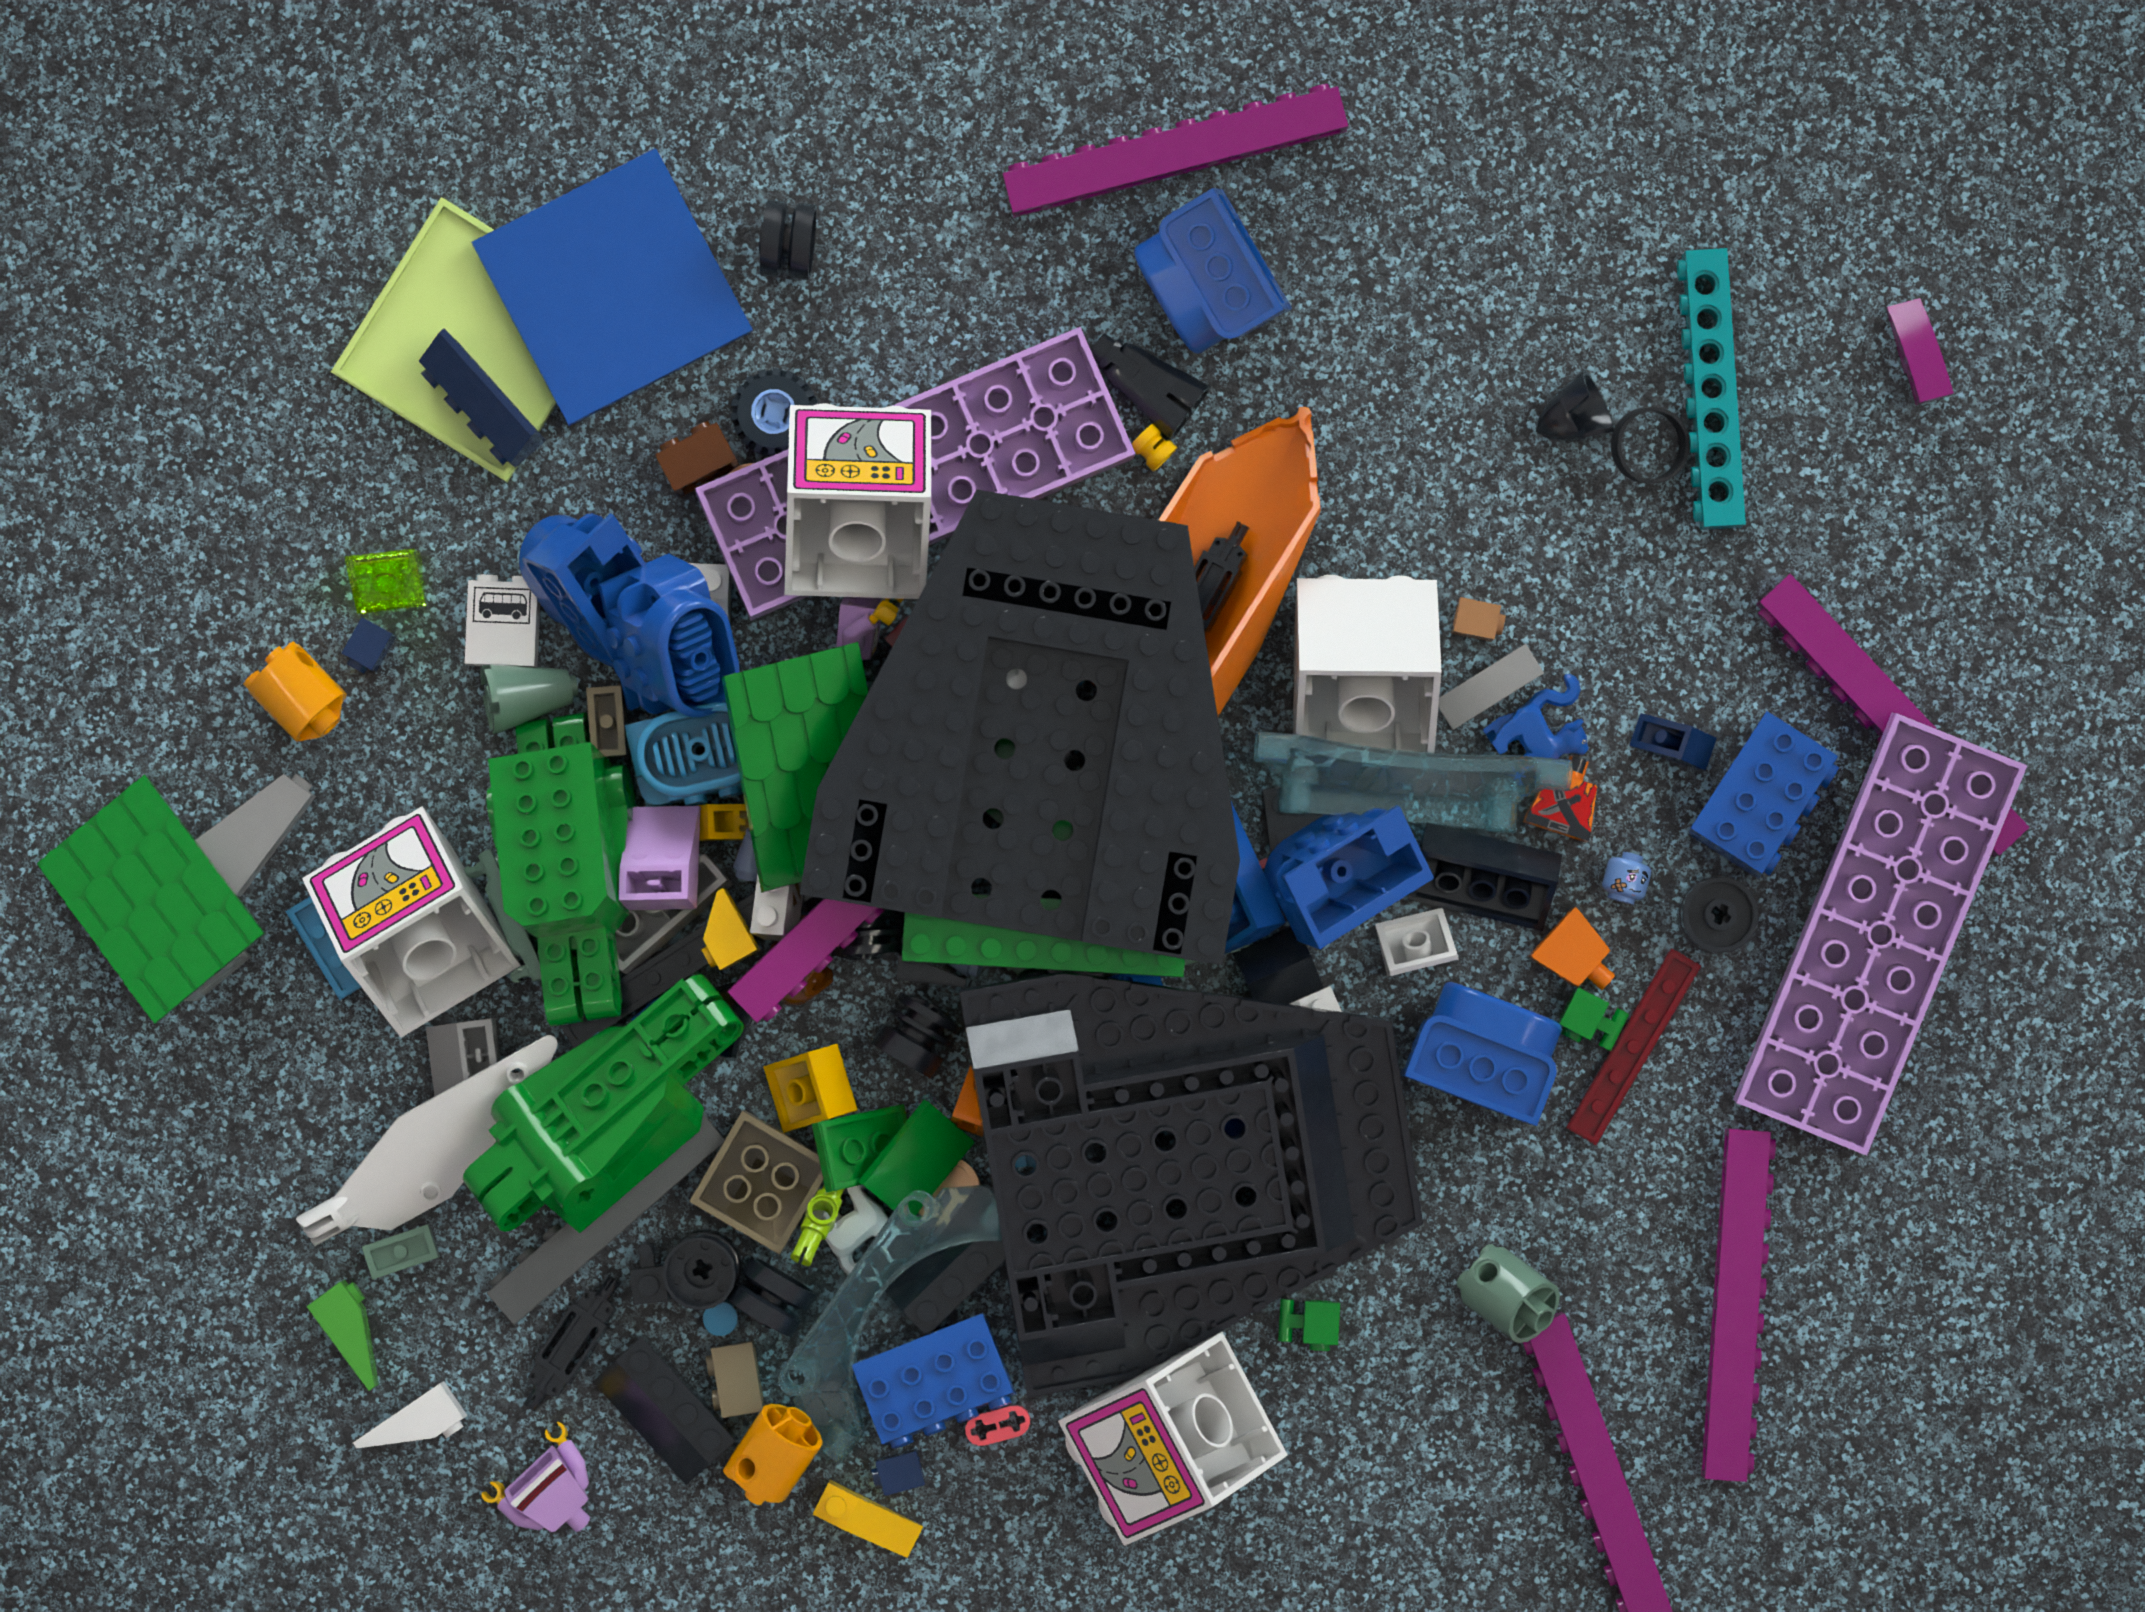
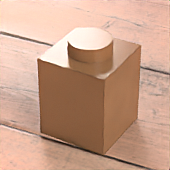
M1460 597L1457 602L1451 634L1492 642L1496 634L1502 635L1506 615L1500 614L1501 605Z

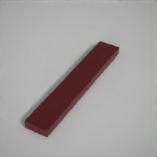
M1670 948L1565 1128L1590 1143L1597 1145L1701 968L1700 964Z

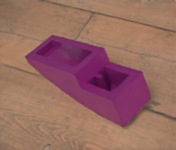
M1918 298L1886 307L1904 374L1908 376L1915 405L1951 396L1954 392L1921 299Z

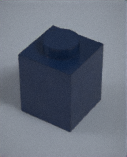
M361 617L342 651L343 655L349 657L346 664L365 674L367 669L377 672L397 636Z
M917 1448L876 1459L877 1468L871 1469L875 1488H882L884 1496L924 1486L926 1483Z

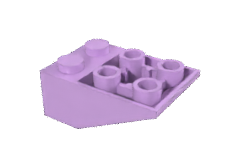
M700 806L633 807V821H628L625 852H622L619 875V901L628 910L697 909Z

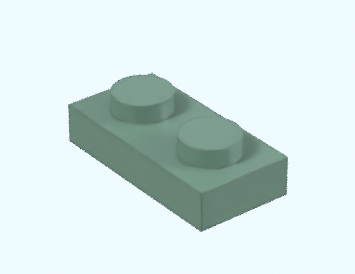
M430 1224L362 1246L372 1280L440 1257Z

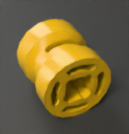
M1154 424L1146 428L1132 443L1135 454L1142 455L1146 459V465L1153 472L1177 450V446L1171 440H1165L1161 436V430Z

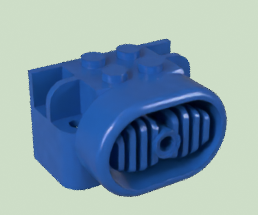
M1212 188L1167 215L1159 226V232L1137 245L1134 249L1136 262L1149 287L1181 340L1195 354L1204 352L1225 338L1233 339L1245 336L1278 315L1292 310L1290 303L1223 189Z
M593 513L586 514L579 520L567 515L546 517L536 523L523 540L519 554V566L522 577L532 593L537 597L538 602L547 615L555 622L566 626L576 643L586 654L614 668L613 662L618 659L616 648L610 645L606 637L609 621L605 618L598 584L638 566H645L646 562H644L640 555L642 549L635 540L627 536L616 517L611 513L605 519Z
M668 553L647 562L643 567L638 566L598 584L605 618L609 621L606 637L610 645L616 648L618 659L614 660L613 666L621 681L627 709L631 711L641 706L649 713L658 714L672 708L689 717H705L717 712L712 711L713 708L706 709L696 706L714 702L726 703L722 677L738 673L740 668L729 618L723 608L711 600L709 588L702 572L697 567Z
M1398 805L1388 811L1383 808H1373L1362 815L1352 812L1324 815L1281 841L1270 853L1264 869L1265 877L1280 910L1283 911L1298 942L1317 949L1325 947L1434 879L1408 822Z
M1447 982L1443 986L1433 1015L1422 1022L1413 1041L1406 1065L1401 1070L1400 1075L1526 1124L1537 1126L1556 1077L1557 1069L1552 1055L1561 1034L1562 1026L1550 1018L1454 982Z

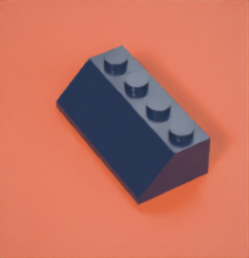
M443 328L419 360L425 368L421 372L422 376L434 389L440 385L447 392L448 395L444 398L446 403L457 414L462 410L471 419L466 425L480 440L484 436L494 445L490 452L502 465L509 462L516 468L542 445L546 439L462 345Z

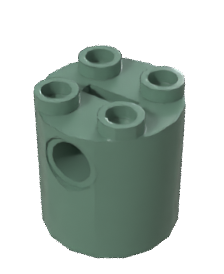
M1493 1244L1486 1245L1470 1269L1464 1271L1457 1280V1287L1461 1290L1463 1303L1517 1343L1528 1342L1547 1329L1552 1323L1559 1305L1560 1292L1554 1283L1506 1248L1496 1247Z

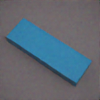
M311 896L285 911L339 1000L362 988L341 962Z

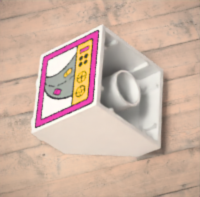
M826 403L814 406L790 405L784 595L918 599L926 585L931 508V410L906 409L901 406H888L885 408L837 407Z
M423 806L407 816L394 818L385 825L382 831L347 852H340L331 856L322 867L302 878L341 962L401 1038L521 966L516 955L512 953L502 929L472 879L466 875L465 868L451 844Z
M1223 1332L1215 1334L1193 1347L1186 1348L1171 1356L1167 1361L1159 1365L1156 1364L1135 1378L1127 1380L1100 1394L1058 1421L1066 1436V1447L1070 1456L1082 1466L1099 1498L1098 1505L1102 1517L1109 1525L1115 1528L1124 1546L1214 1507L1288 1456Z

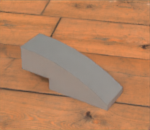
M1524 644L1441 696L1438 708L1451 729L1454 730L1535 680L1544 672L1528 646Z

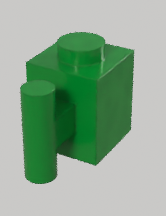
M1575 987L1558 1023L1563 1028L1561 1034L1577 1043H1580L1582 1038L1591 1040L1596 1029L1603 1032L1604 1034L1598 1045L1611 1052L1629 1014L1617 1008L1610 1020L1603 1016L1609 1005L1608 1002L1579 987Z
M1280 1299L1278 1341L1292 1342L1293 1328L1302 1329V1342L1309 1344V1350L1330 1351V1345H1338L1339 1301L1304 1300L1303 1314L1293 1313L1294 1300Z

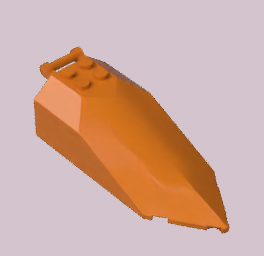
M1299 407L1297 414L1288 419L1278 417L1231 440V447L1214 455L1209 451L1199 456L1159 518L1160 521L1188 525L1194 567L1203 551H1209L1216 537L1228 539L1237 521L1250 528L1240 544L1241 548L1248 555L1241 568L1243 573L1210 633L1207 631L1205 633L1218 716L1260 651L1321 511L1317 486L1318 475L1314 434L1311 424L1312 415L1307 407ZM1206 563L1203 567L1199 577L1196 580L1197 582L1199 581L1208 563ZM1232 575L1228 577L1222 591H1224ZM1213 606V607L1211 608V610H1210V612H1209V614H1208V616L1206 617L1205 620H1207V619L1209 618V616H1210V614L1212 613V611H1213V609H1214L1215 606Z

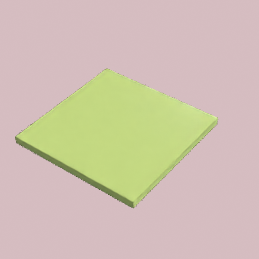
M441 197L336 362L331 373L508 483L516 468L509 462L502 465L490 452V449L494 446L486 436L480 440L466 425L471 419L462 410L457 414L446 403L444 398L448 395L447 392L440 385L434 389L422 376L421 372L425 368L419 362L420 358L437 334L445 328L538 432H540L557 404L472 246V241L494 231V229Z

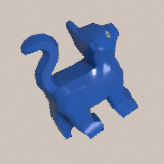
M1570 673L1564 675V682L1567 686V690L1564 693L1550 689L1541 690L1535 693L1528 702L1519 707L1515 712L1497 718L1490 725L1482 729L1500 756L1508 751V745L1511 742L1517 740L1526 751L1520 759L1529 757L1558 759L1564 754L1582 756L1589 750L1587 735L1582 727L1584 723L1582 719H1576L1571 723L1565 724L1557 734H1553L1541 712L1542 707L1546 703L1563 707L1572 705L1578 699L1581 688L1579 681L1574 675ZM1541 759L1542 761L1533 762L1520 772L1518 771L1516 765H1514L1516 773L1511 774H1514V778L1517 781V783L1519 785H1522L1523 781L1520 775H1527L1523 774V771H1525L1535 763L1543 761H1548L1550 764H1552L1553 762L1550 760L1553 759Z

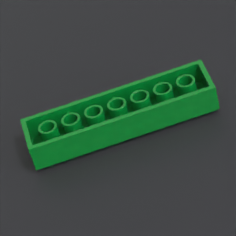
M973 894L978 899H984L989 896ZM1041 898V904L1046 910L1053 911L1061 905V899ZM905 912L902 961L1184 977L1185 959L907 912Z

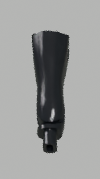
M1106 333L1099 338L1091 349L1094 359L1100 363L1098 368L1104 369V373L1109 381L1152 424L1156 425L1169 440L1177 436L1205 399L1211 387L1192 375L1155 357L1143 348L1130 343L1123 344L1120 338L1115 341Z

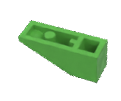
M343 1280L309 1304L307 1308L368 1391L379 1385L366 1307L361 1302L365 1297L354 1282L348 1284L346 1280Z

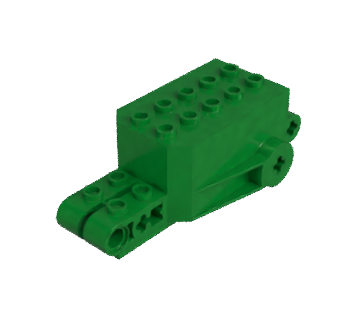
M586 712L554 717L553 727L548 718L525 722L516 726L518 754L488 759L491 787L487 790V811L492 838L498 854L503 909L509 917L537 938L544 1008L550 1027L583 1022L584 1014L588 1021L620 1016L621 1004L623 1002L615 932L629 915V910L619 901V875L622 852H625L628 821H633V807H635V794L631 775L626 765L612 766V763L590 742L589 720Z
M699 974L687 980L682 978L626 1027H608L528 1076L521 1083L515 1084L503 1091L491 1107V1115L496 1124L489 1129V1132L497 1142L469 1165L463 1174L462 1180L500 1231L506 1232L517 1228L546 1204L578 1233H581L700 1131L704 1107L687 1087L686 1083L741 1036L744 1030L743 1022L727 1002L723 1000L706 976Z

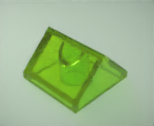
M415 548L345 556L357 614L426 606L421 553Z

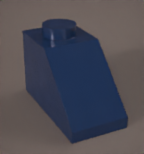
M1641 713L1629 746L1682 765L1706 771L1717 738L1693 726Z

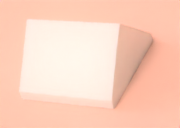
M1443 908L1375 924L1387 976L1458 960V954Z

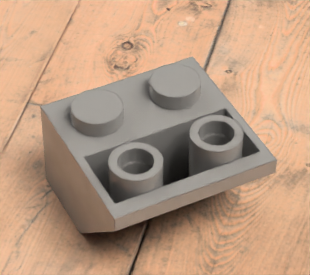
M496 1018L426 1027L434 1096L501 1060Z

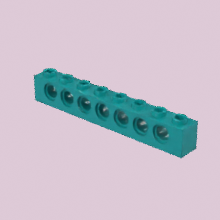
M1727 248L1687 250L1683 253L1682 260H1677L1678 281L1684 282V294L1679 295L1680 315H1686L1687 329L1681 330L1682 349L1688 350L1689 363H1684L1683 372L1685 384H1690L1691 398H1686L1687 419L1693 418V432L1688 433L1690 441L1689 452L1695 453L1696 467H1691L1690 478L1692 488L1697 487L1698 501H1693L1694 522L1700 523V530L1742 528L1746 525L1728 250ZM1699 278L1707 279L1712 285V292L1708 295L1698 293L1695 289V280ZM1702 312L1709 313L1714 319V327L1711 329L1701 328L1697 322V315ZM1700 348H1712L1716 352V362L1712 364L1703 362L1699 356ZM1712 381L1718 386L1719 394L1716 398H1708L1703 394L1701 389L1703 382ZM1713 415L1720 420L1721 429L1719 432L1712 433L1705 428L1704 419L1706 416ZM1709 450H1717L1722 454L1723 464L1721 467H1712L1708 464L1706 454ZM1718 484L1724 488L1726 492L1724 501L1716 502L1710 498L1708 493L1710 485Z

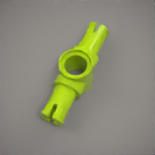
M823 1185L822 1189L818 1190L810 1200L805 1218L800 1227L802 1233L790 1255L793 1261L798 1263L801 1255L805 1253L801 1265L811 1266L821 1240H825L828 1233L835 1226L838 1211L842 1205L840 1198L845 1189L826 1192ZM824 1210L829 1214L830 1218L818 1220L813 1215V1212Z

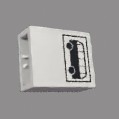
M481 574L477 575V581L468 580L465 664L468 666L494 664L538 667L540 603L523 577L512 576V582L498 581L497 575Z

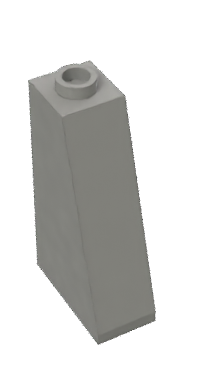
M283 774L195 840L237 896L244 894L316 798L309 791L312 785L298 774H295L293 778Z

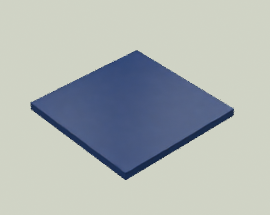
M656 148L471 242L568 426L753 332L749 321Z

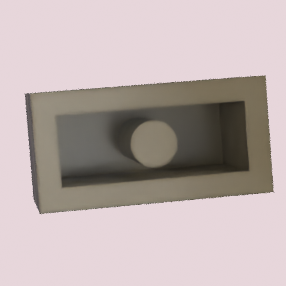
M622 686L586 688L590 742L607 759L630 757V749L624 727L628 725Z
M754 1340L712 1347L711 1355L706 1356V1364L709 1377L715 1376L717 1390H712L714 1410H721L722 1418L760 1412L765 1403Z

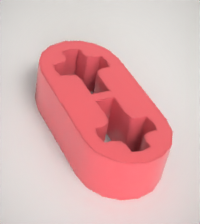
M1017 1404L1004 1406L993 1411L989 1410L978 1413V1417L967 1421L965 1432L972 1444L977 1446L993 1444L1023 1435L1029 1428L1030 1415L1023 1406ZM1016 1411L1017 1416H1024L1025 1421L1020 1423L1019 1430H1014L1012 1425L1000 1427L999 1422L1009 1419V1412ZM977 1420H982L984 1425L996 1424V1429L986 1432L985 1439H980L978 1434L972 1435L971 1429L976 1427Z

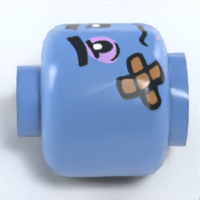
M1623 851L1622 858L1612 857L1609 859L1602 882L1603 889L1608 892L1607 898L1634 905L1635 900H1642L1645 897L1651 877V869L1642 863L1643 856Z

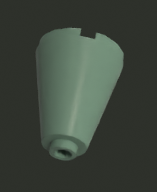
M494 664L481 665L480 668L481 685L488 684V686L484 687L483 703L490 730H493V734L501 733L572 704L573 696L578 695L576 676H569L567 669Z

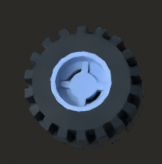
M778 368L768 371L765 369L760 370L758 374L747 377L745 379L746 382L737 388L736 397L732 399L731 421L734 424L736 434L744 444L756 453L771 457L789 449L790 405L814 406L818 404V400L809 385L802 378L795 375V373Z

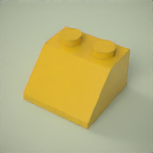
M725 888L718 890L703 937L706 947L701 950L711 967L718 966L720 970H726L760 951V948L750 933L729 891Z
M838 1044L763 1066L783 1133L858 1110Z

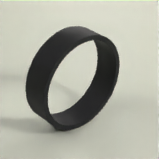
M1642 407L1628 412L1619 420L1611 437V454L1615 465L1624 476L1639 483H1662L1673 478L1684 467L1690 450L1689 435L1681 419L1673 412L1660 407ZM1648 411L1656 412L1666 417L1674 426L1679 440L1678 455L1674 464L1665 474L1654 479L1642 478L1631 471L1623 458L1621 449L1622 436L1627 425L1636 416Z

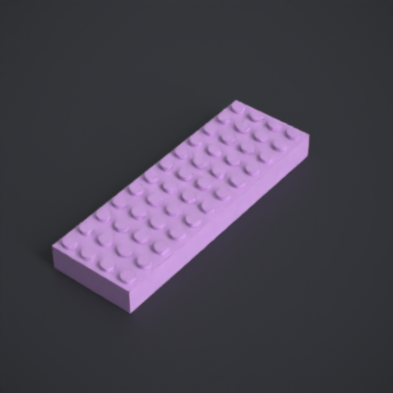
M1081 327L892 405L901 406L906 409L931 410V508L928 546L953 535L976 489L1038 500L1131 461L1135 456V451ZM789 449L695 488L696 496L750 621L809 597L784 595Z
M1891 713L1733 1100L1736 1103L1867 1156L2027 765L1900 714Z

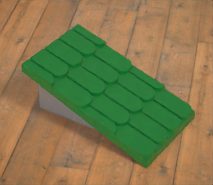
M858 642L722 677L761 893L802 882L817 788L868 694Z
M143 775L131 784L123 793L103 807L95 816L75 830L72 835L37 863L154 1024H157L183 1001H199L251 958L246 949L265 934L147 775Z

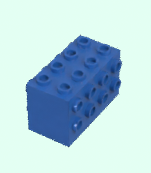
M1766 711L1691 826L1688 835L1757 879H1760L1763 873L1770 876L1782 857L1777 852L1782 843L1789 847L1801 828L1796 823L1801 814L1808 818L1820 799V796L1815 794L1820 785L1827 788L1836 775L1839 767L1834 763L1838 756Z
M983 1313L852 1365L881 1444H891L892 1449H897L914 1442L912 1435L922 1431L925 1436L947 1429L945 1422L955 1418L958 1423L979 1416L977 1410L988 1405L992 1411L1012 1403L1010 1397L1016 1395L988 1319Z

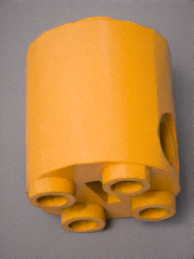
M294 641L284 649L280 646L274 649L265 659L268 665L261 672L257 670L252 673L243 683L252 697L296 742L320 738L328 734L340 722L342 703L347 696V693Z
M770 1403L762 1408L728 1459L723 1472L729 1479L735 1481L745 1490L746 1498L752 1503L762 1505L764 1501L770 1503L783 1502L821 1448L823 1442L821 1435L813 1425L810 1417L802 1410Z

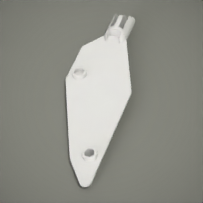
M546 1035L397 1117L336 1195L296 1218L299 1225L303 1227L307 1237L311 1238L310 1240L313 1245L317 1246L351 1226L393 1230L451 1198L464 1182L462 1180L463 1174L469 1165L496 1142L489 1132V1129L496 1124L491 1115V1107L494 1101L503 1091L515 1084L521 1083L528 1076L548 1065L558 1046L557 1039L552 1035ZM515 1068L522 1069L518 1073L511 1072Z

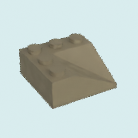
M743 1110L689 1202L780 1255L804 1216L808 1203L824 1182L818 1152Z

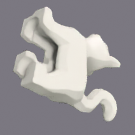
M863 1185L847 1188L854 1210L845 1216L840 1215L838 1212L835 1226L825 1239L838 1258L841 1269L848 1276L862 1277L860 1270L865 1264L855 1263L852 1254L872 1236L876 1237L880 1251H882L886 1260L891 1262L898 1258H891L886 1246L895 1234L910 1233L907 1227L897 1228L895 1224L890 1222L883 1207L866 1194ZM824 1210L813 1212V1215L818 1220L830 1218L829 1214ZM890 1229L891 1233L889 1234L885 1242L882 1245H879V1243L882 1241V1239ZM872 1267L875 1275L863 1277L867 1280L877 1279L879 1288L873 1292V1296H875L881 1289V1278L879 1272Z

